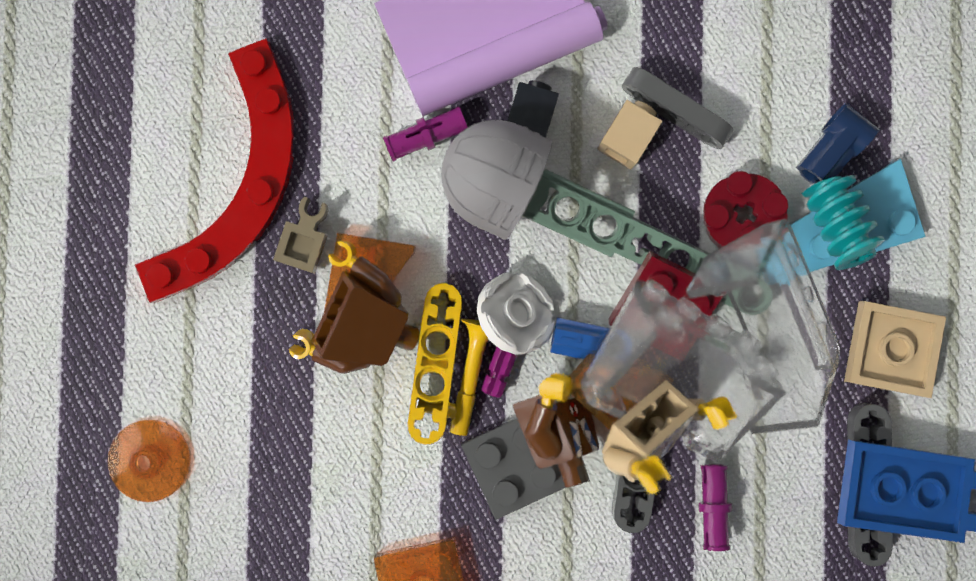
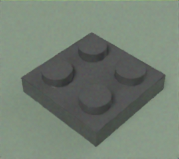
M517 417L461 443L462 449L495 520L565 488L558 464L542 469L536 466Z

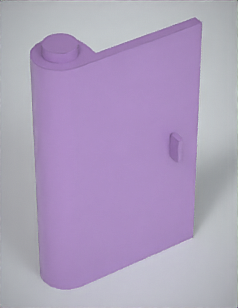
M380 0L374 3L422 117L602 41L603 31L608 29L605 15L600 6L593 8L590 2H585L584 0Z

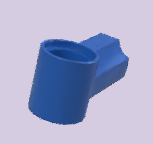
M557 317L550 353L603 363L612 367H621L633 359L635 342L627 332L620 329ZM619 336L624 342L623 354L618 358L610 359L604 352V344L609 337Z

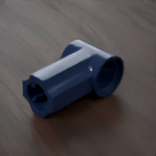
M845 103L827 121L821 130L823 135L796 168L801 176L811 184L835 177L852 157L860 154L871 143L879 132V128L849 103Z

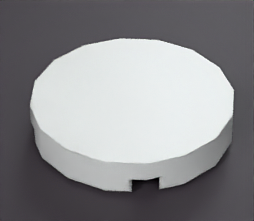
M512 272L502 273L488 282L478 296L477 314L480 326L488 339L501 350L515 355L531 353L547 343L555 330V320L552 321L553 316L551 313L554 310L552 299L545 288L531 276L523 273L520 275L511 274Z

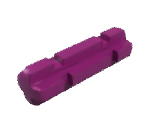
M496 347L488 369L491 370L490 375H486L482 385V391L485 394L500 398L503 395L507 384L505 378L510 376L517 355Z

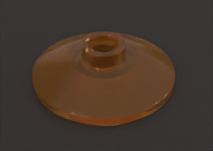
M142 420L132 423L117 434L110 446L107 460L109 474L115 486L123 494L134 500L142 502L162 500L176 492L188 475L190 451L187 442L176 428L163 421ZM141 455L146 456L150 461V466L147 470H143L138 464V459Z

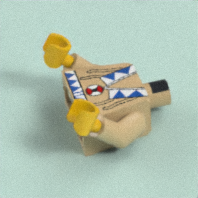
M665 380L613 424L602 450L604 463L614 474L625 476L632 482L639 479L648 493H656L659 491L656 482L662 479H671V475L660 459L672 448L691 420L702 421L707 415L713 429L716 430L728 426V420L737 418L736 413L725 396L714 398L707 403L704 399L686 398Z

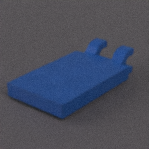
M848 440L837 523L847 527L965 543L966 531L976 532V512L969 511L971 489H976L975 459Z

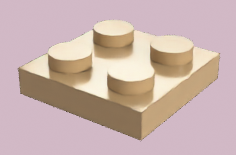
M859 301L844 382L932 398L946 317L873 302Z

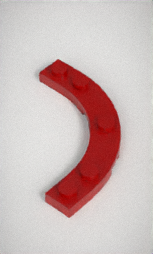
M266 38L228 53L244 93L251 126L250 154L242 182L226 210L203 233L173 250L135 264L149 303H156L192 289L231 267L235 260L254 241L257 242L282 202L289 183L294 158L292 156L294 117L284 78L270 43Z

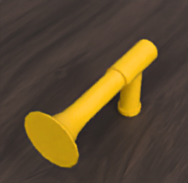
M461 319L469 331V348L460 391H458L456 403L449 402L447 418L452 419L450 432L460 436L468 435L483 353L489 340L481 328L479 320ZM419 399L417 408L425 407V413L432 414L433 408L442 411L443 402L430 404Z

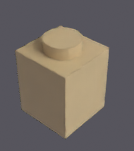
M626 100L597 147V150L631 170L644 153L661 125L662 120L655 117L657 113L649 105L641 101L632 103Z

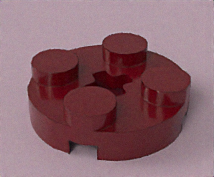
M744 171L734 172L728 178L719 181L710 190L705 200L703 218L709 239L722 251L735 256H746V254H754L759 251L760 253L773 247L784 232L788 220V200L771 180L761 175L748 174ZM746 205L752 207V214L757 217L754 222L747 219L741 224L736 221L738 213L735 209L738 206L742 208Z

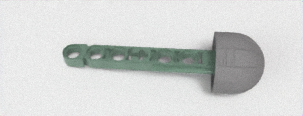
M488 120L476 123L463 130L452 141L446 151L442 164L441 178L447 200L460 217L480 229L506 240L523 216L611 258L616 253L640 265L651 250L641 248L638 253L635 252L636 247L632 240L634 237L642 238L647 233L649 242L660 248L659 255L666 259L675 250L687 251L689 262L685 268L703 278L710 268H723L725 279L719 286L723 287L725 292L721 299L724 304L747 314H758L764 311L770 304L772 298L771 289L757 275L738 266L734 270L727 261L634 218V210L545 169L552 146V139L545 138L537 132H532L528 128L512 122ZM549 188H554L556 191L549 198L547 210L540 209L548 199ZM564 197L574 198L579 204L577 214L571 219H562L555 213L557 202ZM601 215H610L616 220V227L613 233L604 237L595 234L593 231L594 221ZM663 241H667V243L664 244V246L662 247ZM748 284H757L761 288L758 300L751 304L742 303L740 300L741 290Z

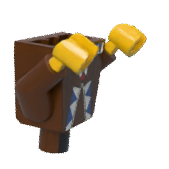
M338 241L337 243L340 246L346 248L348 257L345 261H342L331 253L328 256L329 261L337 267L347 265L351 268L350 273L342 271L315 334L308 329H301L293 335L295 339L303 341L306 348L293 345L289 348V352L295 359H302L310 355L312 356V361L340 374H346L369 368L370 365H385L388 363L395 347L408 351L413 350L419 340V329L406 324L409 313L402 306L401 293L388 275L365 257L357 258L355 246L351 242Z
M599 365L588 368L585 375L588 385L587 389H585L584 384L573 386V379L570 376L554 373L541 382L539 386L540 395L512 404L536 466L542 469L558 464L565 488L590 481L582 456L599 450V442L592 414L600 400V396L597 395L599 388L609 391L614 387L617 380V371L615 369Z

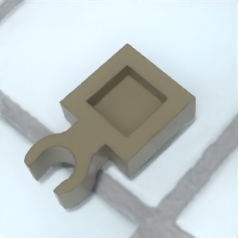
M304 197L299 204V223L297 225L286 221L273 260L315 274L328 235L318 232L317 228L326 219L329 208L327 204L322 203L320 212L315 216H310L307 212L310 199Z

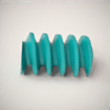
M854 175L845 177L835 176L813 184L802 193L803 197L810 198L806 204L811 212H817L813 218L816 226L824 227L820 233L823 241L831 242L827 248L829 255L839 257L834 263L836 270L849 269L869 261L877 255L875 248L885 241L883 236L869 237L868 235L870 231L878 226L876 220L862 222L861 220L870 211L869 206L855 207L854 205L863 196L862 191H847V188L857 181Z

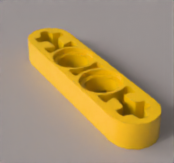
M447 283L431 287L424 301L408 417V431L411 437L417 443L423 445H432L438 442L443 437L446 429L462 308L459 291L453 285ZM441 293H447L449 301L455 302L454 307H447L445 322H454L453 328L443 324L428 325L429 318L435 321L438 319V306L431 303L433 299H439ZM435 332L444 333L450 340L449 349L441 355L432 354L426 347L427 338ZM428 373H437L444 379V389L436 396H428L421 390V380ZM418 399L430 404L443 402L442 411L433 408L432 421L439 424L438 431H431L429 438H423L421 430L415 428L416 421H423L425 415V407L416 408Z

